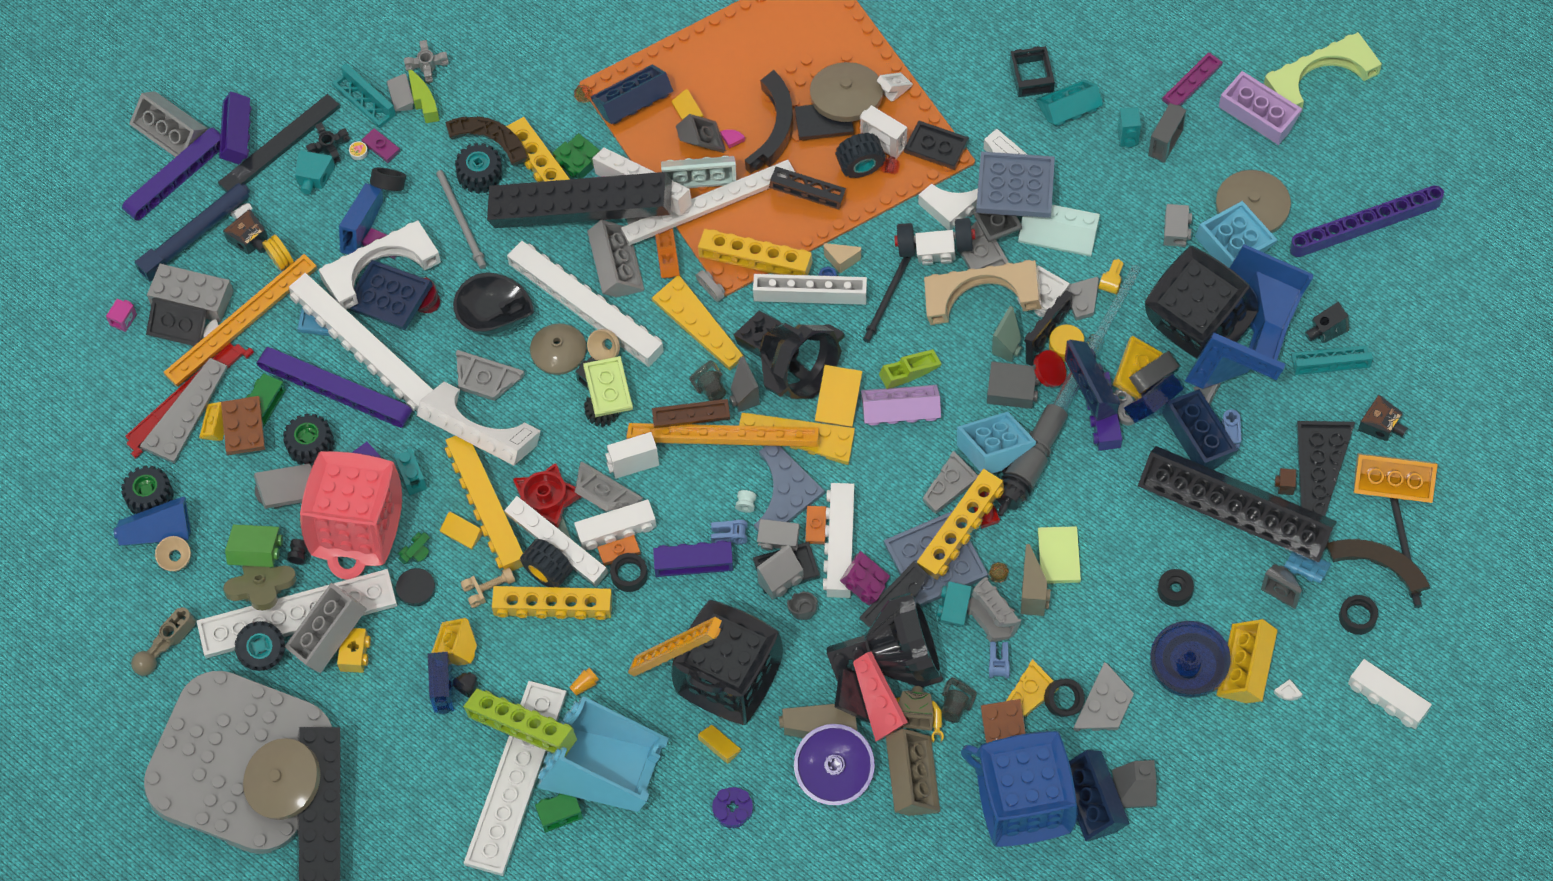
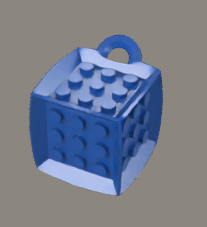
M1058 731L1011 736L983 744L979 749L971 745H965L962 748V757L975 768L985 821L995 847L1030 844L1072 832L1078 815L1076 795L1069 760ZM971 754L979 757L981 763L974 759Z

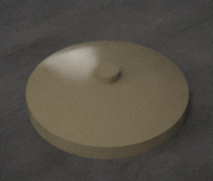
M843 62L827 66L815 75L810 85V99L814 108L821 115L835 121L851 122L860 120L862 112L868 110L871 105L875 108L879 107L883 97V89L877 82L878 75L873 70L861 64Z
M1259 170L1240 171L1224 180L1218 189L1216 196L1217 214L1243 201L1271 233L1280 229L1289 216L1291 200L1288 190L1279 179L1269 173Z
M282 738L268 742L255 752L246 767L243 779L246 800L255 812L266 818L284 820L294 817L306 809L314 799L320 784V766L313 751L297 740Z

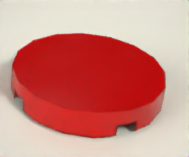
M1045 350L1036 355L1034 359L1036 369L1034 371L1038 380L1044 386L1052 388L1064 383L1066 367L1062 358L1051 350Z

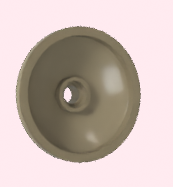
M562 323L551 324L539 330L533 337L530 345V354L534 364L540 370L554 375L566 374L575 370L583 362L587 351L586 341L582 333L575 327Z

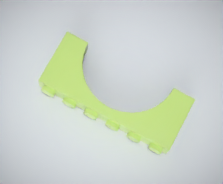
M1359 32L1353 35H1347L1338 42H1332L1328 47L1318 49L1309 56H1303L1292 64H1286L1277 71L1269 72L1265 76L1264 85L1300 108H1303L1304 100L1300 95L1298 84L1311 70L1322 66H1339L1351 70L1363 81H1366L1380 73L1382 64Z

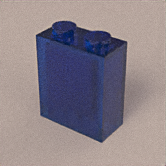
M1172 373L1150 386L1127 404L1124 409L1133 422L1136 423L1156 412L1184 388Z
M448 652L428 653L429 698L434 713L447 714L449 711H454L452 664Z

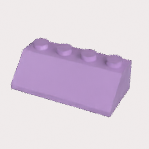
M1243 71L1221 94L1219 108L1278 145L1289 134L1302 112V108Z
M937 385L861 390L865 424L878 425L879 422L896 424L899 421L905 420L906 422H917L919 419L934 421L937 418H941L940 395Z

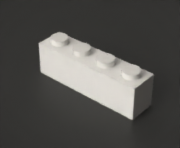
M649 500L574 523L578 539L584 550H593L599 545L608 544L637 533L650 532L653 528H656V520Z
M1363 659L1351 675L1348 682L1352 690L1362 693L1371 703L1378 704L1384 708L1386 713L1396 716L1405 726L1412 727L1415 730L1425 718L1432 705L1365 659Z

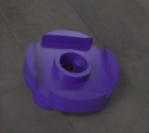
M737 787L719 790L712 804L713 815L724 827L738 828L742 826L743 823L751 818L753 813V803L749 793ZM731 803L738 806L734 812H730V808H727Z

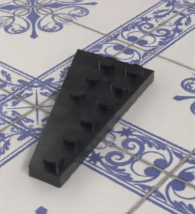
M1297 421L1301 507L1323 516L1326 515L1355 422Z

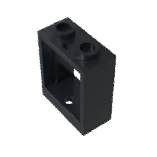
M1037 46L1024 50L1017 49L1010 52V64L1018 97L1054 92L1055 81L1046 46ZM1042 61L1045 72L1044 78L1021 81L1017 64Z

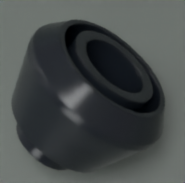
M471 672L467 674L462 673L453 679V686L461 694L470 698L474 691L478 689V678Z

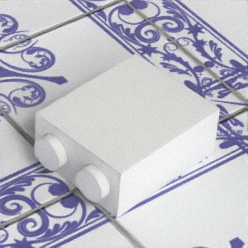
M651 432L607 445L608 453H605L609 473L613 472L615 479L659 466L657 447Z

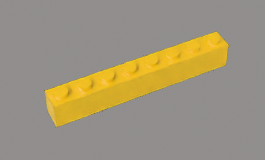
M457 436L446 439L447 447L444 449L447 457H452L454 463H451L455 474L459 473L461 476L458 479L462 489H466L468 492L466 498L469 505L473 504L475 507L473 513L476 520H481L482 522L480 528L484 537L488 536L490 540L487 543L491 553L495 552L497 555L495 561L498 568H503V570L510 568L511 571L524 567L520 561L523 552L473 444Z

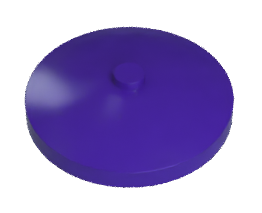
M828 724L812 730L802 739L794 757V772L801 789L810 798L826 805H843L856 800L867 790L874 776L875 758L870 744L861 733L845 725Z

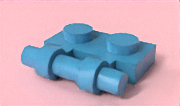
M1292 552L1284 568L1291 570V573L1295 575L1298 573L1306 577L1310 582L1315 581L1321 584L1330 569L1331 563L1322 559L1320 562H1316Z

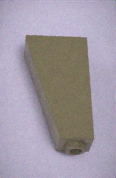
M835 704L782 709L783 716H779L780 728H784V735L804 738L812 730L828 724H841L857 731L856 717L835 708Z

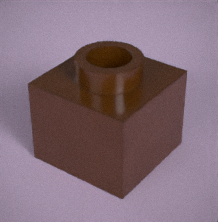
M1280 468L1279 475H1275L1274 484L1275 487H1278V494L1294 495L1296 469Z

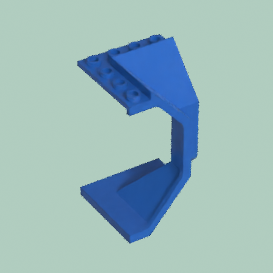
M1243 244L1229 268L1245 280L1257 296L1258 312L1250 324L1253 335L1249 347L1213 333L1185 381L1204 389L1248 373L1250 369L1277 380L1285 367V363L1277 359L1287 328L1303 293L1313 279V274Z

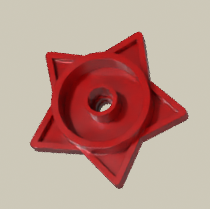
M553 464L545 471L534 473L529 477L513 479L520 499L556 528L559 527L564 508L582 497L575 493V486L564 482L557 464Z

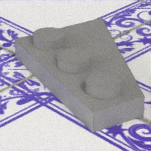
M953 451L947 463L942 467L938 477L924 495L923 502L937 514L971 487L978 475Z

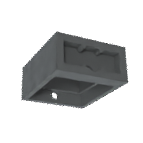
M1169 103L1151 135L1148 156L1161 162H1166L1184 129L1186 109Z

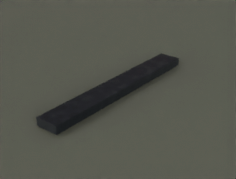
M326 94L218 181L219 186L227 192L237 183L241 185L248 183L316 128V124L323 122L340 108L339 103Z

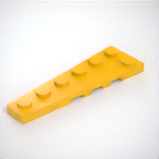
M676 276L652 297V301L727 369L731 370L739 363V359L743 354L680 276Z
M741 413L739 426L819 427L818 447L790 446V448L795 450L798 448L808 451L809 454H818L826 457V459L849 465L855 428Z

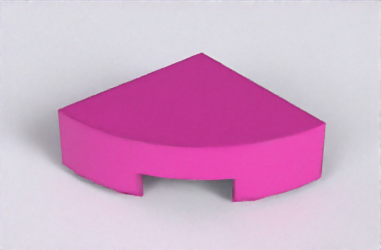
M736 130L720 131V135L729 148L745 141L744 135Z

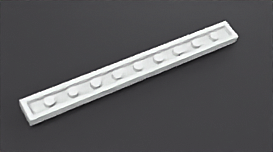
M789 160L783 161L692 198V205L681 216L671 211L670 215L646 217L621 227V232L630 246L769 189L770 179L776 166L789 171H795ZM777 173V176L786 178L785 175Z

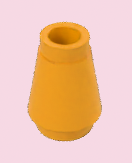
M588 668L586 671L583 670L569 688L578 696L597 685L596 682L599 679Z

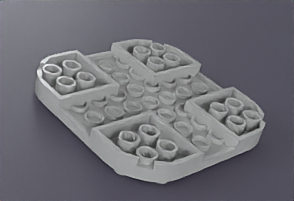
M211 671L201 674L191 680L182 690L146 769L144 787L150 807L158 816L168 822L186 829L190 827L224 840L228 845L250 853L266 854L281 847L283 848L297 834L298 815L284 820H273L255 812L248 804L244 794L243 779L246 767L255 752L268 742L282 738L298 741L299 727H332L325 713L317 706L252 680L225 671Z

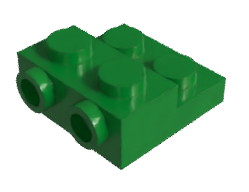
M578 133L568 143L566 141L563 142L553 152V157L560 166L566 169L571 177L581 179L594 168L592 158L601 150Z

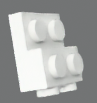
M1037 266L1039 270L1042 309H1036L1034 312L1039 317H1044L1047 309L1055 304L1057 297L1068 290L1070 283Z

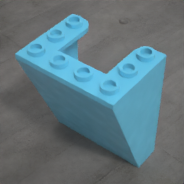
M583 696L579 702H574L571 710L567 711L563 721L559 722L561 724H569L574 729L577 741L566 756L567 748L565 747L557 748L554 754L551 752L547 753L544 759L546 766L541 769L538 775V779H540L538 788L639 812L647 802L649 793L646 789L655 764L660 759V751L666 747L669 738Z

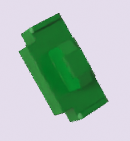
M418 531L411 538L413 543L409 547L405 545L398 552L400 555L398 559L403 564L408 563L411 557L417 562L424 560L429 550L423 544L430 537L425 532L420 533Z

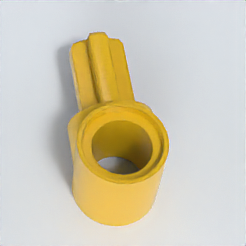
M1120 259L1113 260L1110 270L1103 273L1098 289L1117 295L1122 281L1120 272L1123 262Z

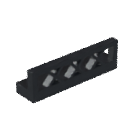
M777 166L769 184L771 189L838 210L846 190L844 187ZM777 173L785 175L786 178L777 176ZM795 180H803L804 184L796 182ZM819 185L822 188V190L812 186ZM835 190L841 193L840 195L831 193L830 191Z

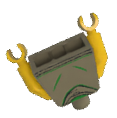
M914 686L912 691H903L901 697L896 698L908 722L902 728L932 731L933 727L934 732L932 733L931 741L934 743V735H939L941 737L940 742H942L944 738L943 733L940 731V727H942V711L937 703L932 701L931 694L924 693L923 688L920 686Z

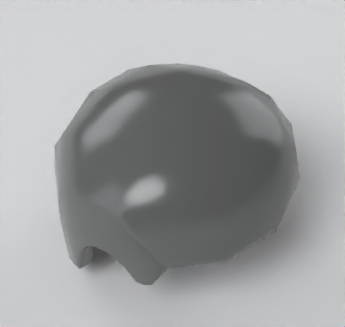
M800 592L794 593L792 599L787 600V606L790 614L795 619L808 620L817 612L818 601L812 593Z

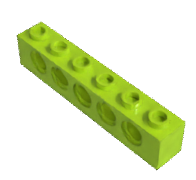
M476 689L463 706L470 719L553 754L557 748L565 747L567 748L566 756L577 741L574 729L569 724H561L552 717H544L535 710L530 711L518 703L513 704L504 697H496L487 690Z

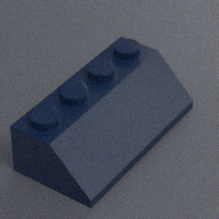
M652 64L590 97L604 120L610 124H616L627 115H634L637 113V110L651 106L658 99L666 98L669 93L673 92L666 72Z
M1067 340L1065 361L1096 421L1118 414L1120 400L1117 395L1113 394L1109 379H1105L1103 367L1100 363H1097L1093 348H1089L1087 342Z
M1200 389L1166 402L1162 415L1191 461L1210 469H1215L1238 451Z
M1085 750L1071 759L1069 764L1076 795L1077 821L1085 841L1114 834L1129 825L1130 823L1102 751Z

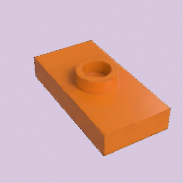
M807 506L806 542H809V544H825L826 506Z
M634 535L597 547L604 566L612 564L616 557L624 553L641 554Z

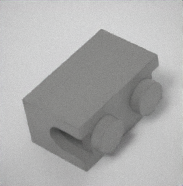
M1166 205L1163 245L1186 247V240L1191 239V229H1188V224L1192 222V213H1189V205Z
M760 519L757 538L758 546H761V549L773 550V548L781 550L789 545L792 550L797 551L800 526L798 523Z

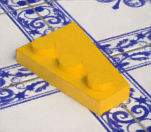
M1032 659L1006 701L1020 699L1025 718L1044 702L1045 690L1053 680Z

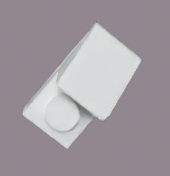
M902 73L880 75L877 79V82L883 89V94L890 101L896 100L913 85Z

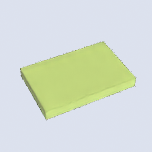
M621 356L583 363L595 417L633 410Z
M1077 526L1038 528L1040 567L1047 580V584L1080 583Z

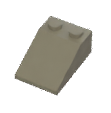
M1026 544L1020 614L1044 616L1045 609H1049L1051 589H1047V580L1031 545Z

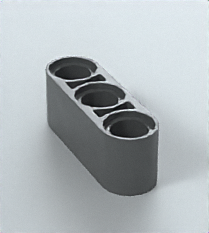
M1167 351L1131 375L1129 379L1137 391L1141 393L1177 369L1179 365L1170 351Z

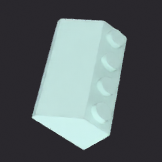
M734 156L704 157L702 159L687 158L685 160L661 162L662 172H666L672 181L687 188L724 186L736 181Z
M1052 205L1051 218L1022 217V229L1020 230L1018 242L1091 257L1100 214Z

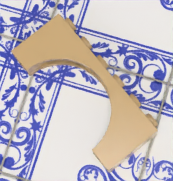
M1025 260L1014 264L1006 263L1001 266H987L981 269H968L961 272L952 271L948 274H933L924 277L926 312L930 325L949 323L950 310L957 298L968 289L982 284H997L1010 289L1019 298L1023 311L1042 309L1039 270L1035 260Z

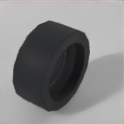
M377 167L372 169L370 184L372 186L389 191L404 190L406 174L389 168Z
M621 554L613 560L610 566L612 582L621 591L634 592L643 587L647 581L648 571L646 563L637 554ZM627 563L635 564L640 568V576L630 582L623 581L618 577V569Z
M1363 595L1348 597L1343 602L1339 612V621L1342 627L1347 632L1355 635H1363L1370 632L1378 618V608L1375 602ZM1351 606L1366 608L1370 613L1369 621L1365 624L1352 622L1347 617L1348 609Z
M1068 678L1053 681L1048 685L1044 694L1047 709L1055 716L1060 717L1072 716L1078 713L1085 699L1084 691L1080 684ZM1060 686H1067L1074 692V704L1069 709H1060L1054 702V692Z

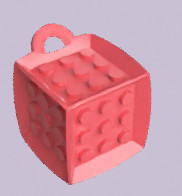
M321 451L313 464L306 483L300 511L302 536L309 553L312 556L327 560L331 572L341 579L356 578L364 571L366 566L384 565L396 536L402 507L401 481L393 461L358 453ZM338 556L356 559V563L352 568L345 569L340 566Z

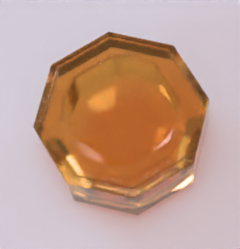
M578 85L574 90V97L578 102L587 103L591 99L592 89L589 86Z
M1000 562L992 564L989 571L992 581L998 583L1005 581L1009 574L1006 564Z

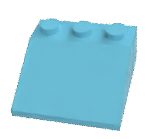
M1243 201L1201 223L1195 235V238L1209 254L1227 267L1231 266L1243 244L1264 253L1277 242L1275 236Z
M1008 411L957 427V446L980 472L983 469L991 474L1002 471L1036 445V441Z

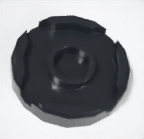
M420 568L409 569L398 578L396 592L402 602L410 606H421L428 603L435 593V581L426 570Z

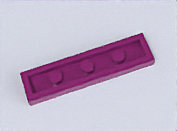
M1208 52L1162 97V101L1167 105L1171 103L1182 106L1222 66L1223 62Z

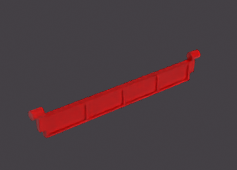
M229 343L212 359L227 365L228 369L240 357L244 356L248 359L254 351L250 347L245 350L239 344L233 346ZM199 371L125 436L129 440L126 443L127 446L133 450L130 454L135 459L143 453L140 449L141 443Z

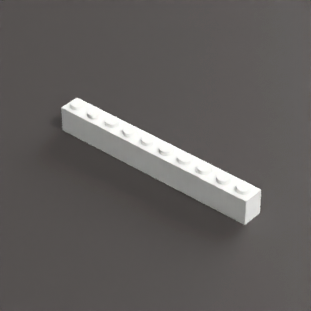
M521 241L507 255L508 263L511 267L597 330L608 329L617 336L620 347L647 367H650L664 352L663 342L659 337H653L642 325L638 326L630 316L623 315L615 305L608 304L601 295L593 293L589 286L578 282L574 275L564 272L559 264L552 263L545 254L538 253L533 245Z
M306 273L289 286V296L294 303L301 304L306 314L314 316L319 326L327 328L332 338L339 339L345 350L352 351L357 361L360 363L364 362L370 373L373 375L377 374L380 377V381L386 387L390 386L393 389V393L399 399L403 398L413 411L416 410L418 412L420 400L433 391L430 386Z

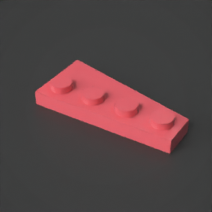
M867 652L853 661L875 741H880L908 722L872 652Z

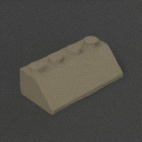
M901 729L886 736L895 812L908 816L939 813L940 805L931 736L906 729Z

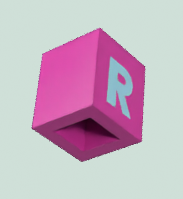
M116 299L106 318L110 326L126 332L137 313L130 301Z

